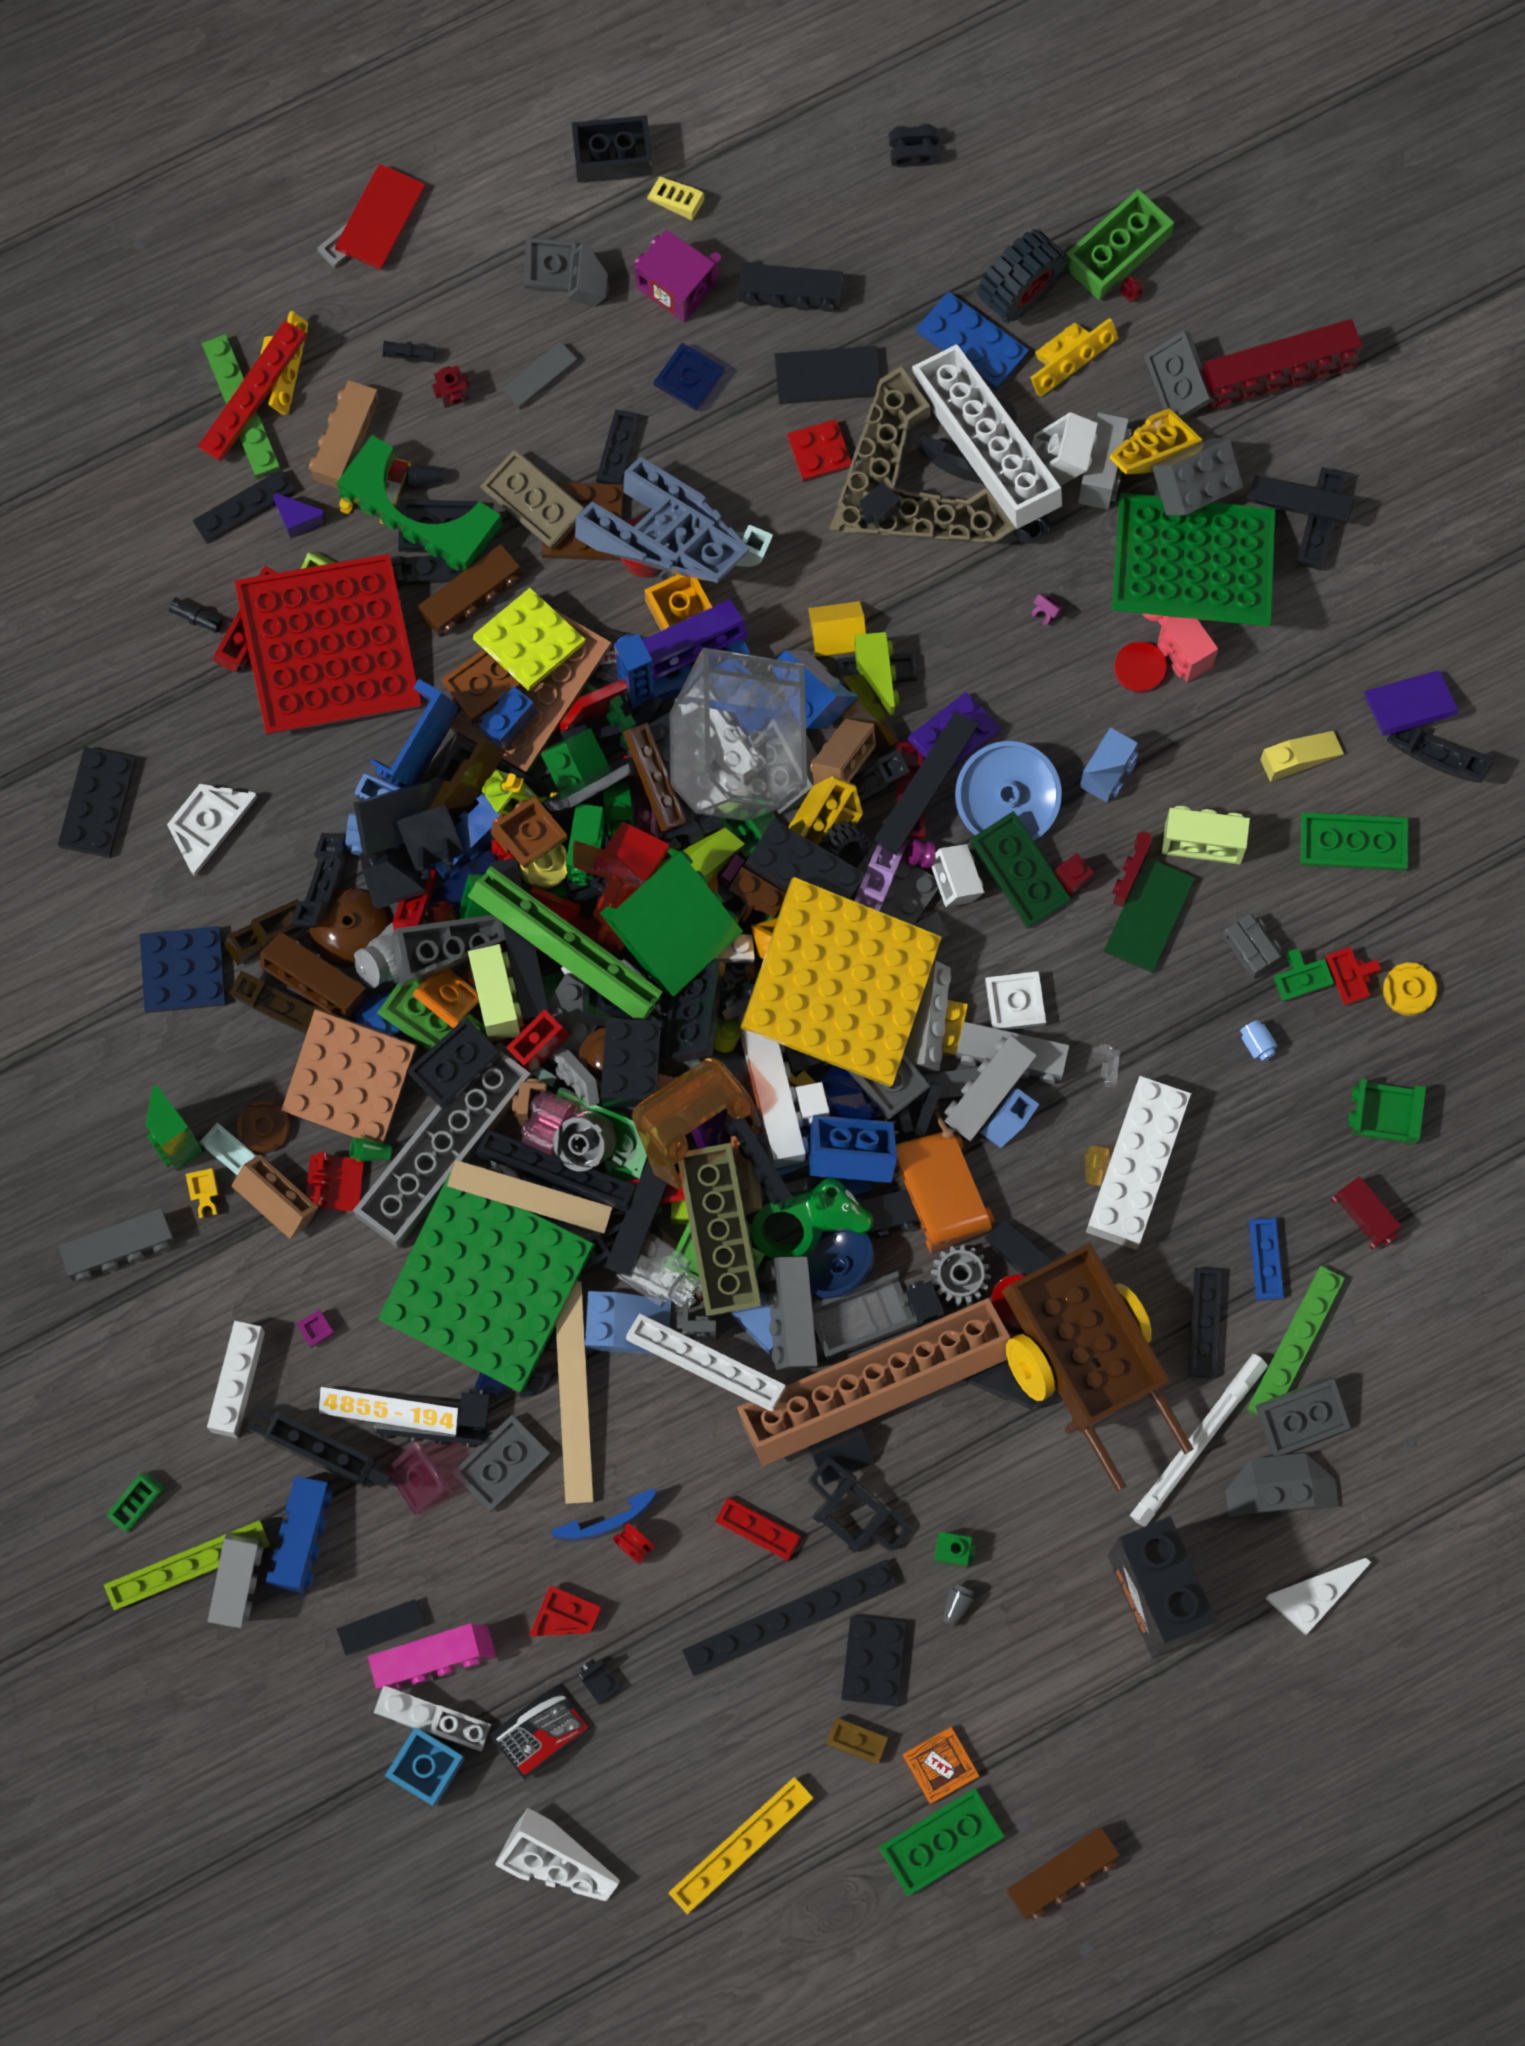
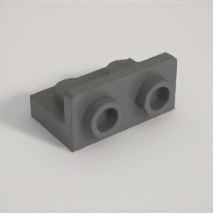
M682 1305V1312H677L678 1333L695 1341H716V1321H710V1317L697 1316L694 1317V1321H689L688 1305Z

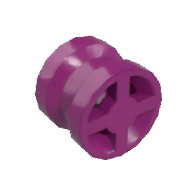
M917 839L909 840L905 849L906 864L915 865L917 863L923 868H929L935 857L934 843L927 841L920 843Z

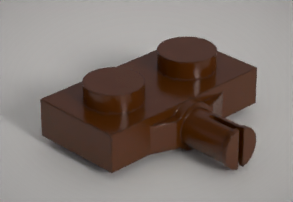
M743 867L740 868L727 890L737 896L744 904L737 915L739 920L742 918L741 922L746 923L753 910L763 912L773 919L786 896V893Z

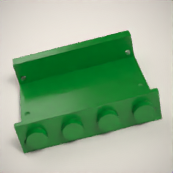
M670 848L668 852L672 858L617 909L607 906L600 914L661 991L674 997L743 931L737 924L739 922L737 916L730 910L727 911L722 905L724 903L723 898L716 891H711L707 886L708 879L703 873L698 870L696 871L692 867L693 861L691 857L683 850L680 852Z

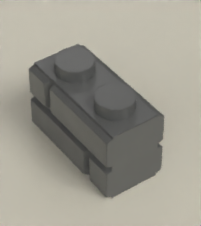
M1250 913L1226 928L1223 937L1251 977L1256 978L1279 963L1282 957L1280 954L1282 949L1275 939L1270 940L1266 935L1265 931L1267 929L1263 921L1259 917L1255 919Z

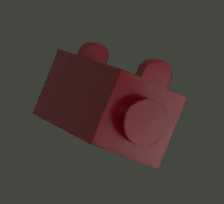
M1360 1176L1330 1199L1333 1204L1339 1202L1372 1242L1369 1245L1371 1250L1379 1247L1382 1243L1388 1246L1399 1237L1396 1232H1398L1401 1225Z

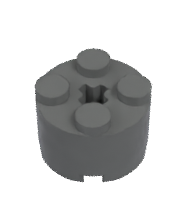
M592 1111L581 1112L564 1121L555 1131L553 1138V1147L556 1155L562 1159L563 1164L567 1168L574 1171H587L603 1163L611 1157L616 1146L613 1122L609 1118H605L603 1115Z

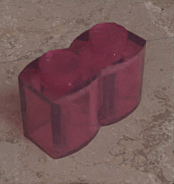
M549 1091L541 1092L540 1095L537 1094L531 1103L532 1116L530 1120L527 1119L521 1129V1134H523L522 1142L549 1155L556 1154L553 1147L555 1131L564 1121L572 1117L576 1104Z

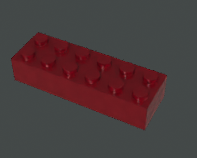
M1353 319L1205 361L1203 370L1215 399L1208 404L1210 410L1215 408L1220 410L1226 409L1239 401L1250 402L1259 395H1273L1283 388L1290 386L1291 388H1297L1304 385L1307 381L1314 379L1315 381H1321L1328 378L1331 374L1338 372L1345 374L1352 371L1356 367L1362 349V343Z

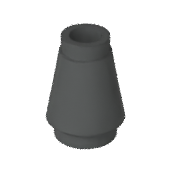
M955 1583L953 1589H949L944 1615L941 1620L957 1627L975 1601L973 1599L975 1592Z

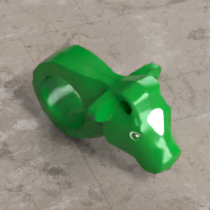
M828 1177L819 1181L813 1189L790 1192L793 1196L791 1205L782 1211L777 1204L773 1205L769 1198H767L762 1203V1209L756 1211L751 1224L752 1240L755 1245L765 1253V1256L775 1259L777 1257H807L818 1244L823 1230L851 1231L858 1235L866 1234L873 1228L874 1219L872 1213L861 1206L853 1192L843 1185L840 1178ZM775 1212L791 1213L800 1220L804 1228V1236L800 1241L793 1244L775 1242L765 1229V1219Z

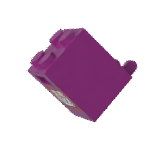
M666 229L661 235L658 234L654 237L649 250L645 254L641 253L634 263L636 289L685 323L721 278V270L715 268L721 261V255L715 252L707 258Z

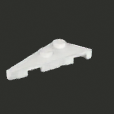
M1367 1558L1358 1560L1271 1593L1265 1599L1300 1631L1307 1635L1371 1562Z

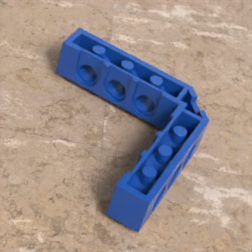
M639 633L633 636L631 634L622 636L614 644L618 681L622 679L626 682L628 689L624 693L632 708L642 702H648L659 697L663 703L683 694L699 681L704 684L710 682L711 680L704 668L722 658L715 657L711 653L696 660L702 663L698 668H692L688 664L674 671L679 674L674 679H669L664 675L653 680L651 677L654 675L651 666H653L652 659ZM743 639L720 649L726 653L725 655L735 656L744 665L751 663V654Z

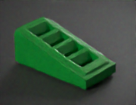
M141 1472L106 1516L125 1533H128L165 1491V1487L149 1473ZM145 1484L153 1492L149 1494L141 1485ZM135 1491L145 1499L144 1503L133 1495ZM127 1500L138 1508L136 1512L125 1504ZM120 1508L131 1517L129 1521L118 1513Z

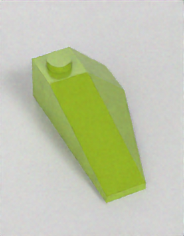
M723 828L683 851L691 857L693 861L692 867L696 871L698 870L703 873L710 882L744 848L745 843L728 829ZM672 856L661 861L653 874H655L667 861H669L672 858Z

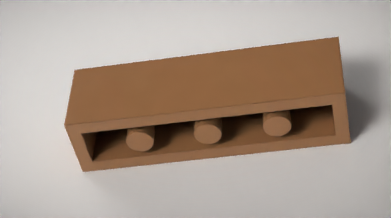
M349 380L345 388H341L337 397L338 406L335 411H331L328 418V430L326 433H322L318 444L320 448L317 456L313 455L309 464V470H311L314 481L337 489V481L357 456L379 402L376 389Z

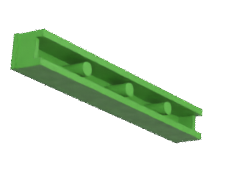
M492 866L488 868L481 879L479 878L476 881L472 891L468 894L469 898L636 1020H645L655 1009L656 1003L663 993L661 990Z

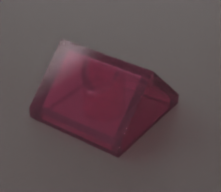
M419 1441L414 1442L386 1469L414 1515L421 1513L451 1493L447 1483Z

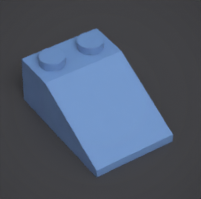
M588 1291L586 1351L654 1354L627 1341L626 1335L639 1313L670 1328L671 1300L617 1292Z

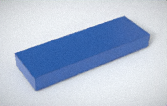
M1277 1218L1249 1219L1256 1301L1283 1300L1284 1289Z

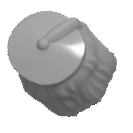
M424 920L423 924H430V922ZM392 923L378 937L370 941L367 947L360 948L354 953L356 972L362 983L368 988L373 989L384 982L399 978L391 935L395 931Z

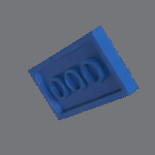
M949 291L916 328V332L941 351L957 344L983 381L996 391L1026 358L1029 352L1027 348Z

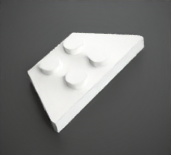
M199 784L167 824L194 876L197 875L258 798L254 792L248 791V793L233 791L230 788H214L211 785Z

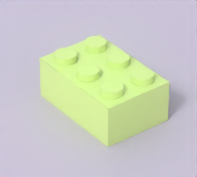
M1185 806L1170 808L1165 822L1161 854L1241 864L1247 847L1250 818H1245L1239 813L1221 815L1209 809L1198 812L1191 811L1190 808Z
M500 944L468 951L488 1040L492 1043L517 1037L520 1034L519 1027L524 1026L519 1002H516L518 998L507 952L501 953Z

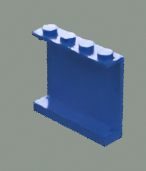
M418 679L414 689L430 702L393 766L390 768L376 759L370 762L377 767L375 773L400 788L419 783L461 711V708L445 694Z

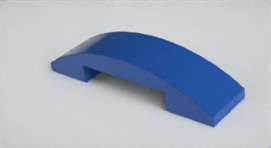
M653 1488L628 1498L631 1510L580 1530L577 1520L551 1530L554 1540L574 1542L592 1540L612 1534L624 1528L626 1523L631 1524L639 1518L656 1499V1492Z

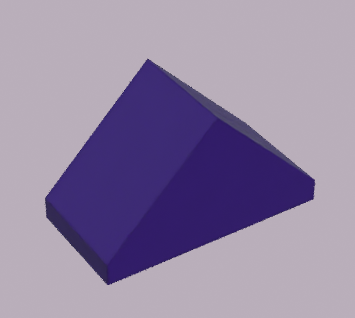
M275 493L273 498L290 539L325 524L326 518L323 510Z

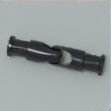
M712 810L709 815L697 821L693 819L657 839L668 843L669 849L682 851L703 840L705 837L722 830L724 826L717 812ZM684 834V840L680 843L675 836ZM669 852L666 853L662 861L670 856Z

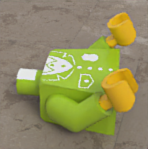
M499 769L494 770L482 788L483 794L498 814L507 815L514 810V807L522 800L528 801L534 796L540 803L548 799V797L538 798L523 782V778H517L515 774H507ZM551 792L550 797H552L553 795H555V794H557V793H556V792Z

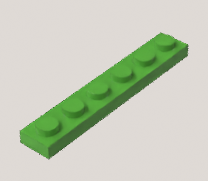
M225 334L202 343V346L227 404L244 378ZM256 411L239 437L255 477L259 479L280 470V467Z
M1322 1266L1319 1267L1247 1411L1258 1416L1255 1405L1287 1393L1345 1279L1344 1277Z

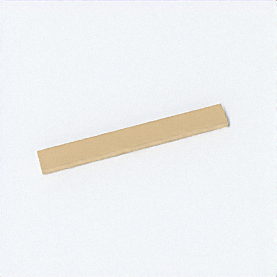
M577 1282L556 1324L565 1504L593 1502L582 1282Z

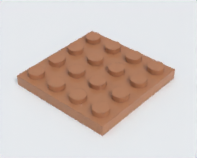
M317 1008L314 1010L281 1111L352 1137L359 1138L362 1135L385 1144L408 1075L406 1071L411 1066L417 1045Z

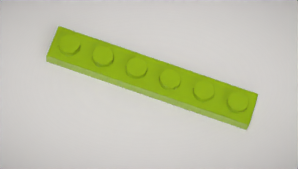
M261 1520L228 1532L229 1534L260 1539L258 1545L260 1547L267 1548L270 1546ZM226 1534L105 1583L104 1588L113 1610L218 1568Z

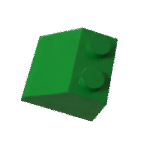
M592 728L546 748L541 753L559 792L608 765V761Z

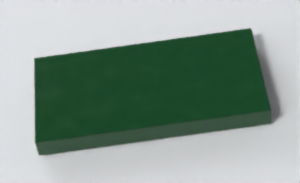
M1014 811L969 839V842L1027 929L1072 900Z
M1146 857L1106 944L1104 953L1153 973L1195 878Z

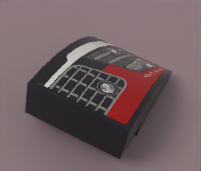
M557 1684L489 1735L524 1781H526L591 1731L592 1728Z

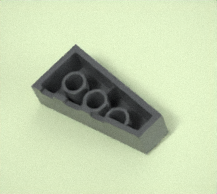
M494 915L396 928L391 935L401 988L470 960L468 951L498 944L501 946L505 941L502 921Z

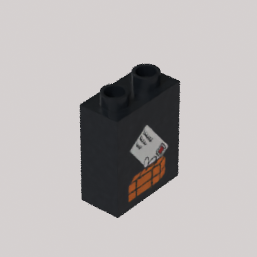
M1171 1516L1118 1537L1108 1554V1558L1152 1659L1203 1638L1217 1623V1620Z

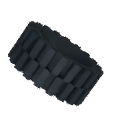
M1032 229L1031 232L1027 231L1023 234L1022 238L1018 237L1014 240V244L1011 247L1008 246L1004 253L994 260V265L988 268L986 271L987 275L983 276L980 281L982 284L977 288V296L1004 322H1014L1019 316L1023 317L1027 310L1034 308L1036 303L1045 297L1046 292L1054 287V282L1060 279V273L1066 268L1065 264L1068 262V256L1040 229Z

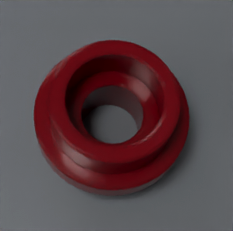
M1125 277L1121 284L1122 296L1129 302L1136 301L1143 294L1141 281L1137 277Z

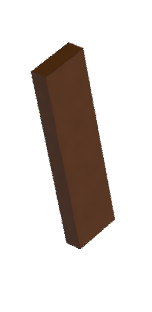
M648 723L624 731L623 735L661 831L663 832L686 823L685 816Z

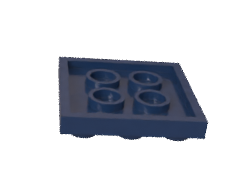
M220 926L140 934L144 1011L146 1013L226 1006Z

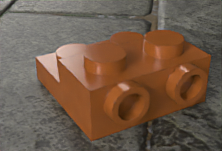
M535 796L528 801L522 800L514 807V810L507 815L501 814L493 821L491 835L506 853H512L523 868H526L567 840V834Z

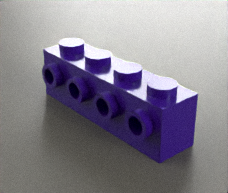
M730 599L717 604L706 611L693 615L642 640L653 663L651 669L654 675L651 677L653 680H656L747 637L744 621Z

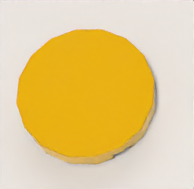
M1406 962L1397 965L1388 973L1383 983V995L1386 1003L1393 1011L1401 1015L1415 1016L1424 1013L1431 1007L1437 996V983L1434 975L1423 968L1424 966L1418 963Z

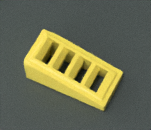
M659 177L648 195V200L689 220H693L704 202V193L695 188ZM661 187H665L666 190L663 195H657ZM670 191H674V194L671 197V199H668L667 197ZM679 194L683 197L680 202H676ZM687 199L691 200L689 205H685Z

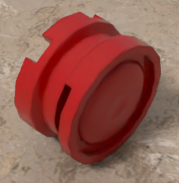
M626 1523L624 1525L625 1531L623 1530L621 1534H616L612 1540L632 1560L641 1565L645 1561L644 1557L647 1553L653 1552L655 1547L636 1528Z

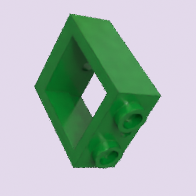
M576 804L566 860L568 880L572 881L575 885L587 886L597 874L596 861L600 856L605 826L603 807Z

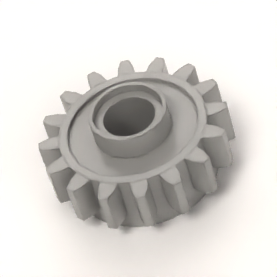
M961 1245L960 1250H955L951 1246L948 1254L943 1251L940 1252L941 1261L934 1260L933 1265L938 1270H931L930 1276L937 1278L932 1281L933 1287L940 1288L937 1296L945 1294L946 1303L955 1299L956 1306H960L961 1300H965L968 1305H971V1297L977 1300L981 1299L979 1290L987 1291L988 1286L983 1282L990 1281L991 1275L984 1274V1272L989 1270V1264H982L984 1256L979 1255L977 1257L975 1255V1248L966 1251L964 1245ZM957 1270H963L967 1273L968 1278L964 1281H958L954 1278L953 1273Z

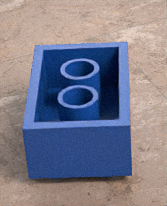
M819 1115L812 1116L808 1135L811 1176L892 1182L897 1159L893 1122Z

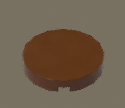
M264 1099L254 1101L247 1105L238 1116L236 1124L238 1137L243 1145L255 1153L266 1154L275 1152L289 1138L291 1124L288 1114L281 1111L282 1107L274 1101Z

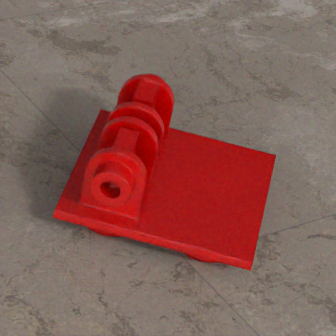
M317 1152V1155H310L306 1196L319 1207L318 1209L353 1211L360 1202L364 1162H357L356 1159L350 1157L328 1156L326 1152Z

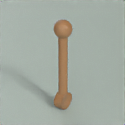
M936 1104L933 1114L943 1130L942 1136L945 1139H950L953 1136V1132L946 1127L938 1112L939 1105Z

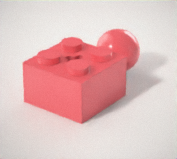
M1142 614L1146 619L1160 623L1161 630L1157 646L1165 657L1168 656L1172 661V668L1176 675L1180 678L1183 677L1186 683L1213 667L1218 648L1198 619Z

